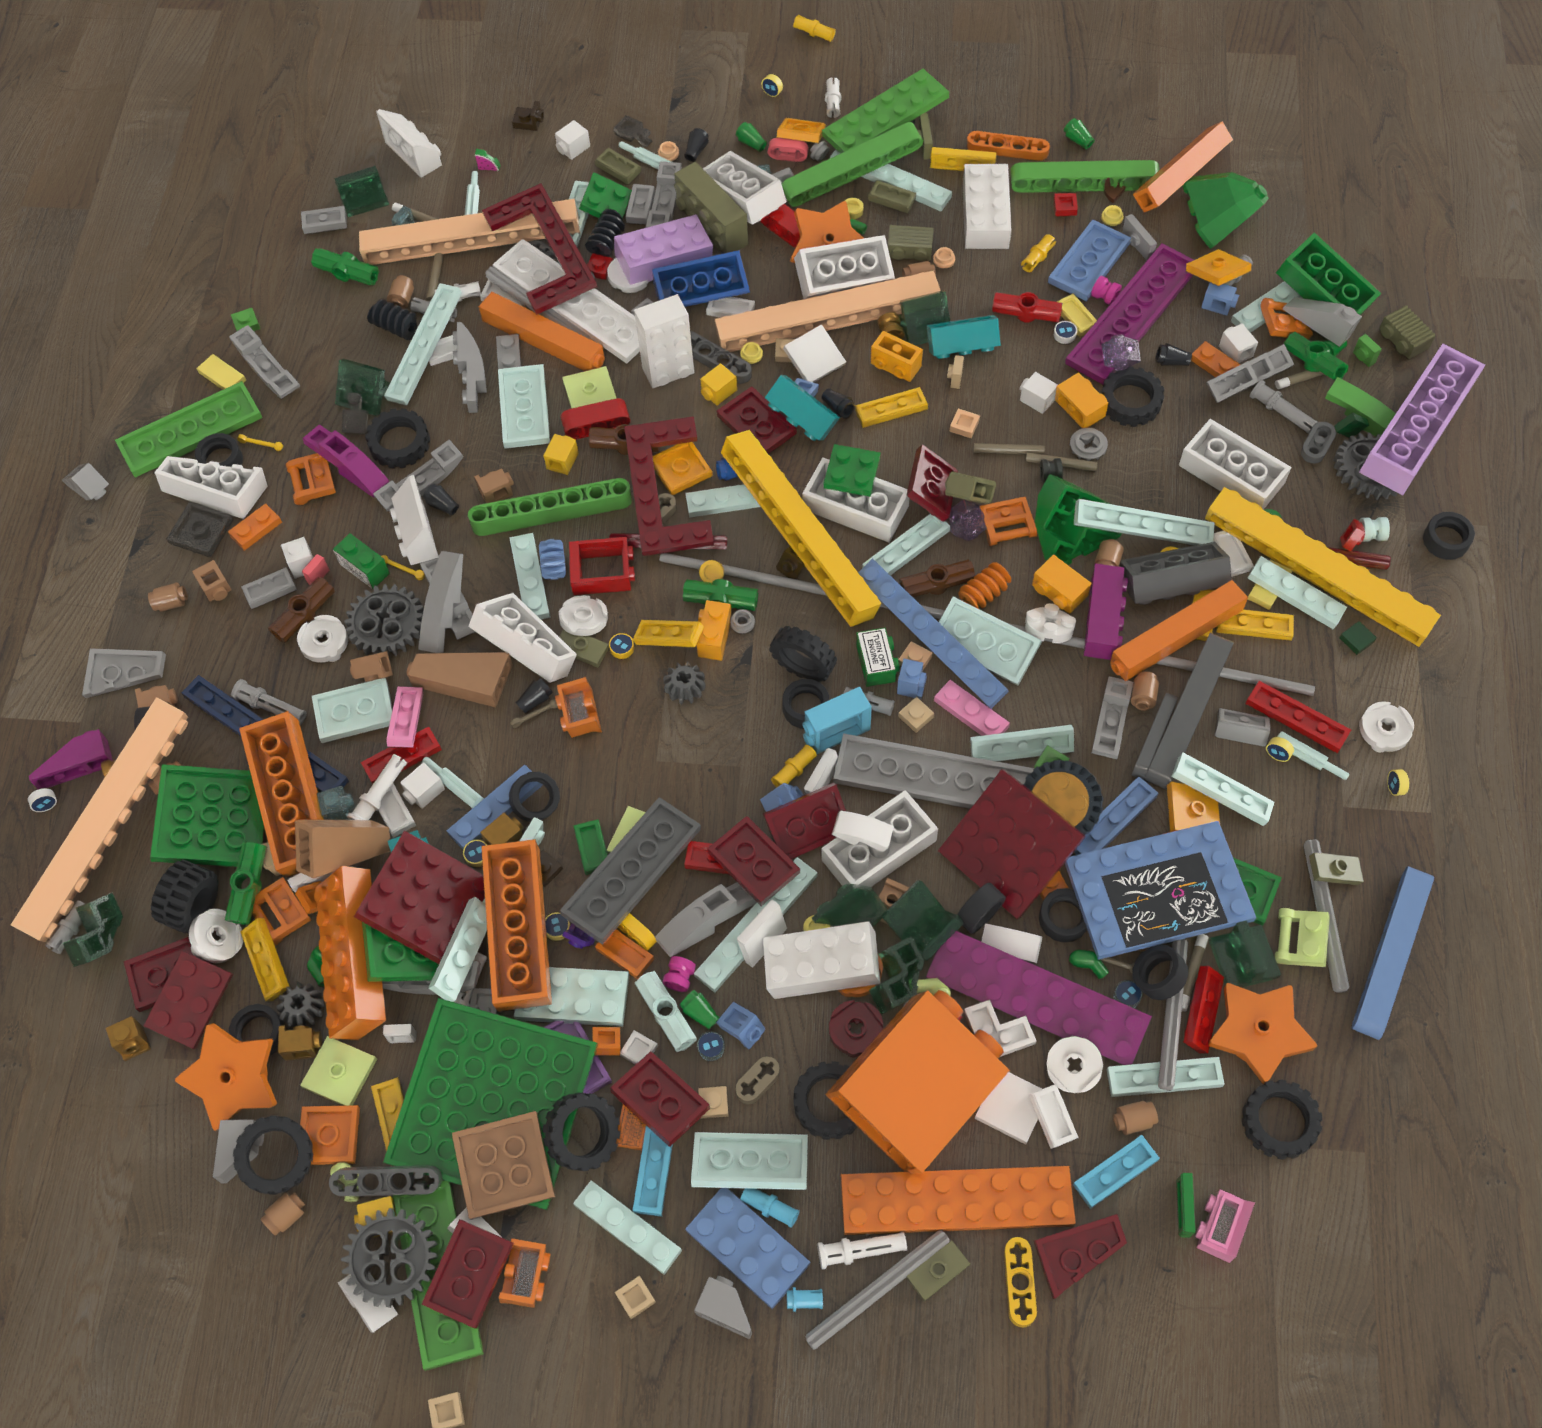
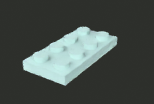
M544 365L498 369L504 449L549 444L550 431Z
M952 597L939 621L988 671L1017 686L1042 643L1040 639L955 597Z
M549 967L552 1005L515 1009L514 1018L518 1021H564V1023L570 1024L578 1022L586 1025L623 1027L629 972Z
M695 1132L691 1187L807 1190L808 1135Z

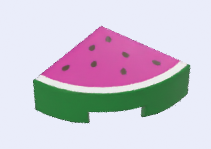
M476 149L475 157L478 170H500V162L496 157L493 158L488 155L485 150Z

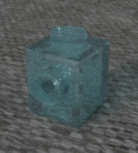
M342 786L317 793L324 820H349L346 816L348 813H352V808H355L351 793L346 794Z

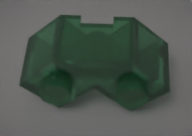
M113 893L103 895L76 907L86 932L63 942L73 967L86 964L111 952L116 930L121 925L123 919L122 912Z
M912 936L878 954L890 979L869 989V992L881 1014L907 1002L917 995L919 973L923 969L925 960Z

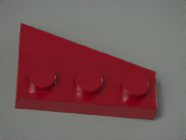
M1117 1214L1034 1240L1053 1299L1061 1295L1063 1291L1079 1281L1085 1274L1127 1243Z

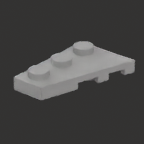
M90 649L82 696L89 698L162 678L166 654L163 651Z

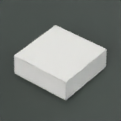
M412 1024L384 1025L383 1035L389 1043H412L416 1041L417 1032Z
M634 1030L620 1051V1056L636 1065L650 1051L654 1053L658 1044Z

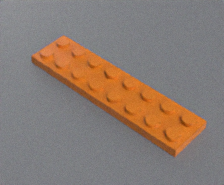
M1069 1166L924 1171L919 1174H911L910 1172L841 1174L844 1235L936 1232L938 1230L963 1231L1070 1227L1076 1224Z

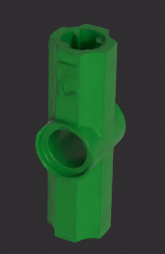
M316 248L312 253V266L331 272L340 281L347 282L349 279L371 286L375 285L378 280V267L358 261L349 252H342L340 255L325 249Z
M1297 332L1289 334L1288 338L1284 341L1287 351L1303 360L1304 368L1310 372L1320 371L1334 381L1337 377L1343 379L1345 373L1348 372V364L1327 352V345L1322 341L1311 342Z
M686 579L684 583L683 601L706 604V600L731 604V608L755 611L757 608L758 589L733 586L731 582L724 579H716L712 583Z
M253 842L242 843L237 869L230 878L232 890L225 921L241 925L250 924L255 898L262 888L260 876L267 850L265 845ZM250 878L249 886L242 889L243 881Z

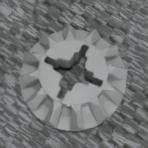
M1083 428L1077 430L1072 435L1069 446H1071L1072 454L1078 455L1079 459L1085 458L1087 461H1090L1091 459L1098 460L1100 456L1105 455L1108 442L1102 432L1093 428ZM1093 441L1092 447L1084 449L1085 444L1087 445L1088 443Z

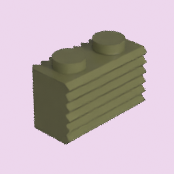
M890 225L888 238L890 258L896 260H903L905 258L906 260L930 261L934 228Z
M1408 305L1385 316L1379 328L1383 337L1389 338L1395 344L1397 351L1400 354H1404L1408 359L1414 358L1419 353L1421 354L1428 350L1436 336L1432 330H1429V327H1426V324H1423V321H1420L1417 314H1414V311L1408 308Z
M952 471L945 483V494L969 501L991 504L996 482Z

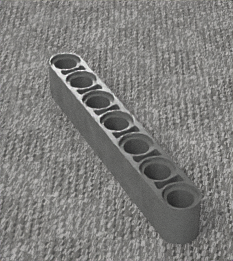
M1213 633L1209 634L1148 769L1145 781L1166 790L1167 784L1173 781L1174 778L1171 776L1177 759L1188 748L1232 649L1233 641Z

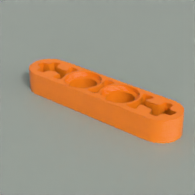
M973 131L967 136L968 150L996 152L997 156L1037 161L1045 160L1049 155L1050 144L1044 139L983 131ZM995 142H999L1003 145L1000 147H996L992 144ZM1022 145L1024 148L1015 149L1013 146Z

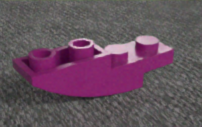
M319 424L303 437V442L306 446L335 465L340 475L374 498L373 493L390 482L361 450L336 430L331 433Z

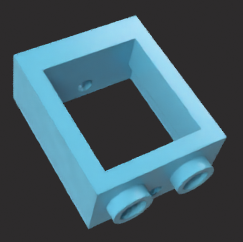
M860 686L805 711V722L802 723L805 730L803 738L806 745L811 746L817 754L826 751L827 748L841 744L843 733L858 736L871 729L872 706Z

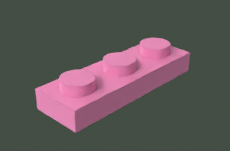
M951 680L934 696V702L981 736L1004 733L1009 728L1010 722Z
M397 687L387 734V746H414L423 699V688Z

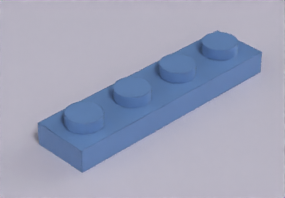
M526 765L522 766L446 830L448 835L462 849L470 841L479 840L482 837L480 832L502 813L508 815L513 811L509 804L511 786L520 776L532 771ZM539 782L525 784L519 793L520 802H524L543 784Z
M1138 777L1102 811L1098 823L1095 824L1089 833L1085 834L1086 837L1074 853L1079 855L1104 849L1157 798L1159 793L1142 778Z

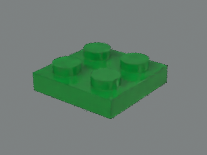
M593 172L579 209L597 218L601 216L605 209H613L623 218L632 190Z
M834 444L824 480V488L871 497L881 452Z

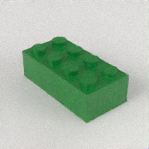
M1315 233L1303 242L1276 272L1303 299L1344 304L1347 307L1353 308L1360 316L1382 294Z

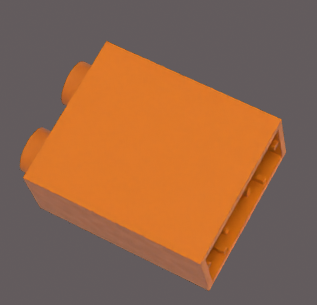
M927 990L913 996L825 1094L904 1172H910L911 1174H919L925 1171L1010 1071L998 1059L1004 1053L1001 1045L983 1030H977L973 1035L958 1020L963 1014L960 1005L950 995L941 990H938L934 995Z

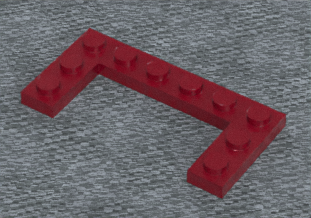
M542 183L482 210L483 216L492 232L533 214L563 269L564 276L526 293L536 315L597 287L594 277Z
M694 416L624 426L642 555L647 556L714 546L710 520L665 527L662 525L651 448L698 441Z

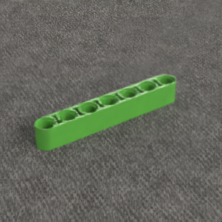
M912 122L904 123L786 179L782 183L784 195L790 206H800L918 150L923 144V139Z
M1154 160L1020 162L1014 164L1010 169L1011 185L1014 191L1020 193L1104 191L1105 181L1107 178H1110V184L1114 188L1120 183V188L1126 186L1125 191H1136L1159 171V164Z
M616 478L476 505L469 510L468 518L473 533L478 536H486L624 509L631 504L632 495L629 482L623 478Z

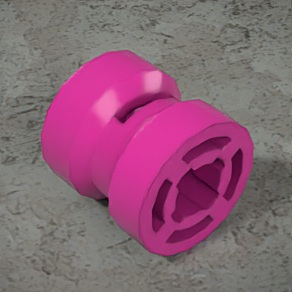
M1100 276L1092 288L1091 296L1096 299L1102 298L1106 304L1111 305L1120 294L1122 285L1116 282L1109 283L1108 278Z
M672 956L668 964L669 972L664 975L662 983L674 991L687 992L690 986L689 978L694 974L696 964L686 958Z

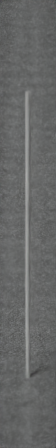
M669 553L660 554V562L700 569L701 565L706 562ZM722 564L724 575L827 596L819 584ZM881 602L880 607L887 608V607ZM922 606L937 619H941L945 612L942 609ZM1010 624V625H1012V626H1014V627H1016V628H1018V629H1020V630L1026 632L1025 626ZM1072 636L1070 640L1058 644L1084 649L1085 639ZM1045 638L1044 641L1052 642L1053 639ZM1167 656L1156 664L1193 671L1197 662ZM1224 667L1219 676L1257 684L1258 681H1261L1272 688L1313 696L1315 692V686Z

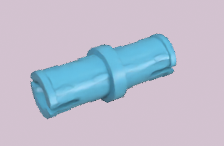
M745 1188L740 1200L743 1203L762 1211L763 1216L767 1218L771 1216L790 1228L793 1227L799 1216L798 1209H794L779 1201L778 1197L774 1194L769 1196L755 1188Z

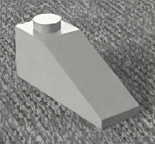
M1296 297L1283 308L1284 311L1339 347L1350 338L1362 318L1353 308L1347 307L1344 304Z

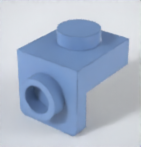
M783 783L761 798L760 801L767 812L804 795L797 786Z

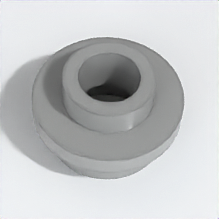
M825 141L815 143L810 149V158L820 162L829 152L827 143Z
M741 609L732 615L730 624L735 632L747 633L754 628L755 619L749 611ZM741 621L747 622L746 624H739Z

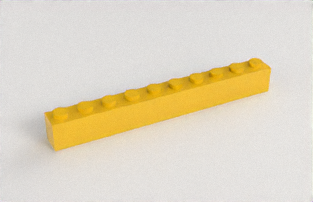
M750 430L727 436L721 454L804 563L805 567L849 626L852 627L874 619L881 605L878 597L872 592L863 577L859 575L850 560L840 550L837 543L831 538L824 526L799 496L797 490L793 488L784 473L780 471L759 440L755 438Z
M1224 487L1208 509L1205 517L1207 521L1215 522L1217 527L1277 563L1293 570L1294 573L1418 647L1426 639L1441 616L1433 607L1423 605L1415 600L1411 594L1401 592L1393 587L1389 581L1379 579L1371 574L1367 568L1357 566L1349 561L1345 555L1335 553L1327 548L1323 542L1313 540L1305 535L1301 529L1291 527L1279 516L1271 515L1264 511L1260 505L1242 498L1234 490Z

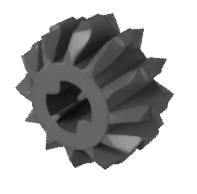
M687 661L685 666H681L677 662L676 669L668 668V675H665L663 678L665 684L664 691L666 694H669L672 701L678 699L682 705L684 700H688L692 704L693 697L701 698V691H704L706 688L704 682L705 675L703 672H700L697 665L690 667V663Z
M297 982L294 990L287 986L288 994L279 995L280 1001L283 1002L277 1005V1010L281 1013L279 1018L282 1022H287L290 1028H294L297 1025L306 1026L307 1022L315 1025L316 1022L313 1018L315 1016L323 1017V1013L319 1009L325 1006V1002L323 999H320L322 993L317 989L314 990L312 984L308 983L304 987L302 983ZM302 1003L304 1006L299 1009L298 1006Z

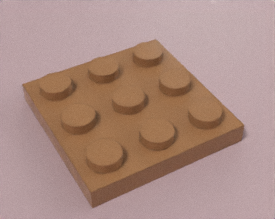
M536 1111L452 1133L470 1220L555 1198Z

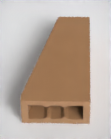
M509 653L416 654L414 661L408 665L407 676L413 687H421L424 690L496 707L513 664Z
M373 820L295 821L296 870L313 879L334 872L341 866L348 867L390 852L387 842L390 839L389 827Z

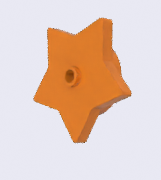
M846 201L839 203L824 213L800 208L795 210L794 215L800 240L790 258V262L795 263L794 257L800 249L864 239L851 227Z
M1230 983L1225 985L1224 997L1227 1019L1208 1045L1237 1055L1249 1065L1262 1084L1270 1080L1283 1058L1310 1052L1317 1047L1316 1042L1294 1018L1293 987L1291 985L1263 994H1257Z
M214 1023L206 1026L200 1058L177 1076L175 1082L203 1099L214 1131L219 1130L220 1120H231L241 1109L271 1108L277 1105L267 1080V1062L273 1043L272 1039L238 1041Z

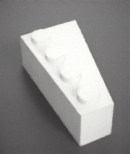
M167 456L155 471L162 492L241 519L246 517L268 487L261 467H253L252 470L244 469L242 465L236 464L228 467L220 466L219 462L210 461L203 464L198 463L195 459Z
M514 593L477 604L468 626L550 683L568 676L577 655Z

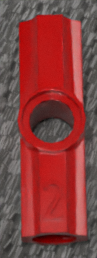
M996 292L992 312L1014 315L1025 323L1032 322L1035 319L1059 323L1063 303L1038 299L1037 295L1031 292L1022 293L1020 296Z

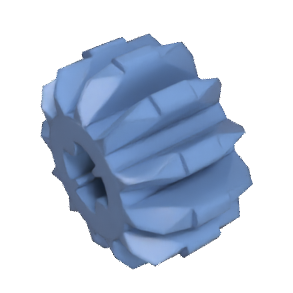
M554 539L541 541L539 544L542 577L551 580L564 578L566 568L563 542Z

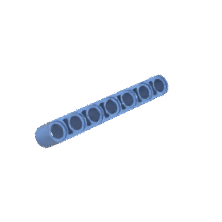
M1409 866L1405 868L1351 1028L1377 1040H1380L1425 909L1434 876Z

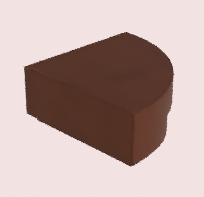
M1107 178L1104 185V193L1107 199L1114 203L1123 194L1126 186L1120 188V183H1118L1116 188H1114L1110 184V178Z

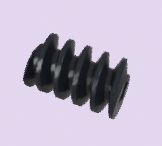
M605 209L602 212L585 243L586 249L591 254L611 256L614 250V236L622 235L625 229L622 216L613 209Z
M384 298L378 300L370 308L367 315V320L370 324L381 327L383 330L396 334L405 340H411L418 327L416 322L417 316L414 312L409 313V310L406 308L402 309L399 305L387 302Z

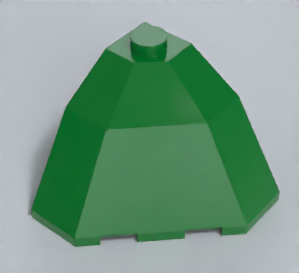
M1233 172L1193 176L1182 185L1184 192L1190 197L1187 203L1191 215H1196L1198 221L1195 224L1196 231L1210 249L1246 221L1269 199L1267 191L1262 185H1258L1256 181Z
M1049 474L1038 494L1035 525L1046 561L1052 555H1055L1069 565L1072 563V559L1081 554L1086 556L1099 549L1102 541L1116 540L1121 537L1122 533L1074 525L1075 504L1077 500L1083 499L1106 504L1110 503Z

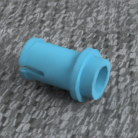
M793 1287L792 1290H787V1309H793V1312H796V1309H823L822 1289L796 1290V1287Z

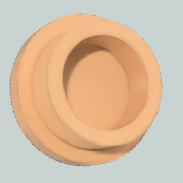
M666 141L660 145L658 155L669 161H674L679 156V149L675 143Z
M942 247L935 252L933 262L939 268H949L955 263V255L950 248Z

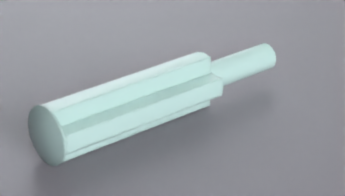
M623 141L619 143V147L634 154L635 159L656 169L659 168L660 161L671 162L642 147L635 148Z
M472 171L471 184L467 186L465 215L478 213L480 190L477 185V171Z
M1282 731L1278 734L1277 737L1284 738L1292 744L1295 757L1320 771L1324 768L1347 780L1349 773L1328 762L1329 757Z
M428 757L423 758L422 762L437 774L443 785L472 809L484 799L449 769H442Z

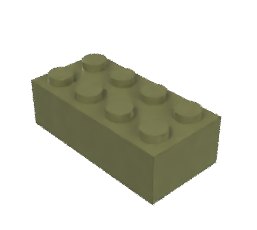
M696 161L674 173L677 207L688 216L697 214L704 230L713 241L717 250L729 253L738 251L748 245L747 214Z

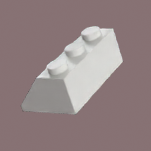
M381 109L376 111L385 143L421 178L442 166L439 148L435 144L432 145L426 135L416 129L412 121L406 120L401 114Z
M411 475L391 498L394 508H391L390 512L393 522H398V525L394 526L398 540H403L402 543H399L402 556H407L410 565H414L439 557L421 494L414 475Z

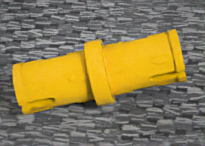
M801 15L796 16L793 24L794 28L803 30L812 37L817 36L829 42L833 40L836 32L834 28L820 24L818 20H809Z
M1046 234L1038 245H1034L1030 249L1029 255L1021 262L1023 270L1032 272L1039 262L1046 259L1047 253L1056 244V241H1053L1055 238L1052 235Z
M805 745L793 758H789L785 762V766L772 777L773 785L777 788L783 783H790L796 776L799 777L803 773V769L816 758V751L811 746Z

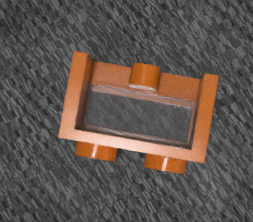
M586 677L557 685L559 695L555 696L558 709L563 712V717H560L563 731H568L571 738L590 732H602L593 691Z
M511 1238V1242H514L510 1251L508 1264L505 1267V1279L502 1292L499 1295L500 1303L534 1308L536 1301H542L545 1283H540L542 1271H548L551 1254L546 1253V1244Z

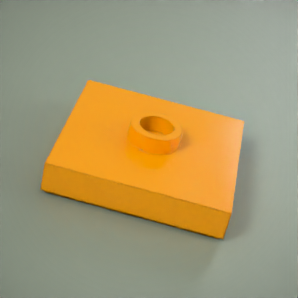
M785 118L777 129V137L819 143L822 138V130L826 128V124Z
M1218 249L1187 263L1186 271L1220 286L1251 271L1252 264Z
M693 442L677 444L653 456L654 470L671 495H675L713 476L712 470Z
M1177 782L1167 784L1170 832L1215 821L1220 823L1218 801L1186 784Z

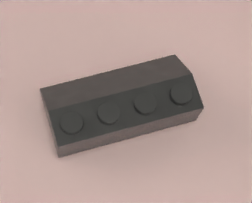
M1216 542L1120 561V566L1124 567V578H1128V594L1135 604H1149L1152 600L1161 598L1170 600L1175 598L1176 595L1181 594L1195 595L1207 589L1216 590L1232 580L1230 556Z

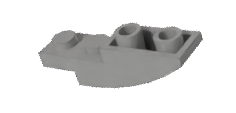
M457 322V331H453V344L457 345V351H453V364L458 365L459 374H462L463 384H466L467 390H462L463 404H467L469 413H478V393H487L483 361L479 348L469 330L462 322Z
M738 882L727 888L720 884L677 914L655 936L656 941L668 956L672 957L714 934L716 925L753 906L757 902Z

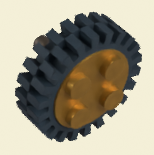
M1054 760L1043 763L1040 767L1037 766L1025 778L1024 786L1082 834L1089 833L1095 824L1098 823L1099 816L1103 810L1101 787L1094 775L1085 767L1071 761Z

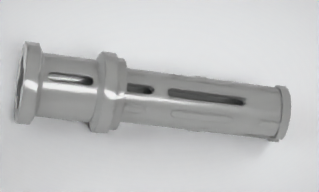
M1264 380L1259 381L1249 397L1261 401L1268 410H1276L1309 434L1318 421L1283 399L1282 393L1280 391L1275 392L1265 385Z
M243 679L236 682L231 692V698L236 701H244L253 709L262 708L275 715L286 712L275 707L278 706L289 711L299 720L300 725L306 718V711L268 695L265 689L261 687L255 688L248 685L247 681Z

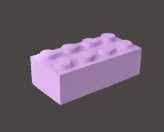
M697 214L614 236L615 257L630 285L646 280L652 281V269L710 257L713 253V245Z

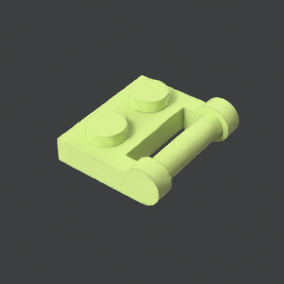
M1290 908L1279 909L1278 918L1281 920L1278 951L1275 952L1274 961L1285 965L1326 967L1329 913L1296 911ZM1292 922H1299L1297 954L1289 953Z

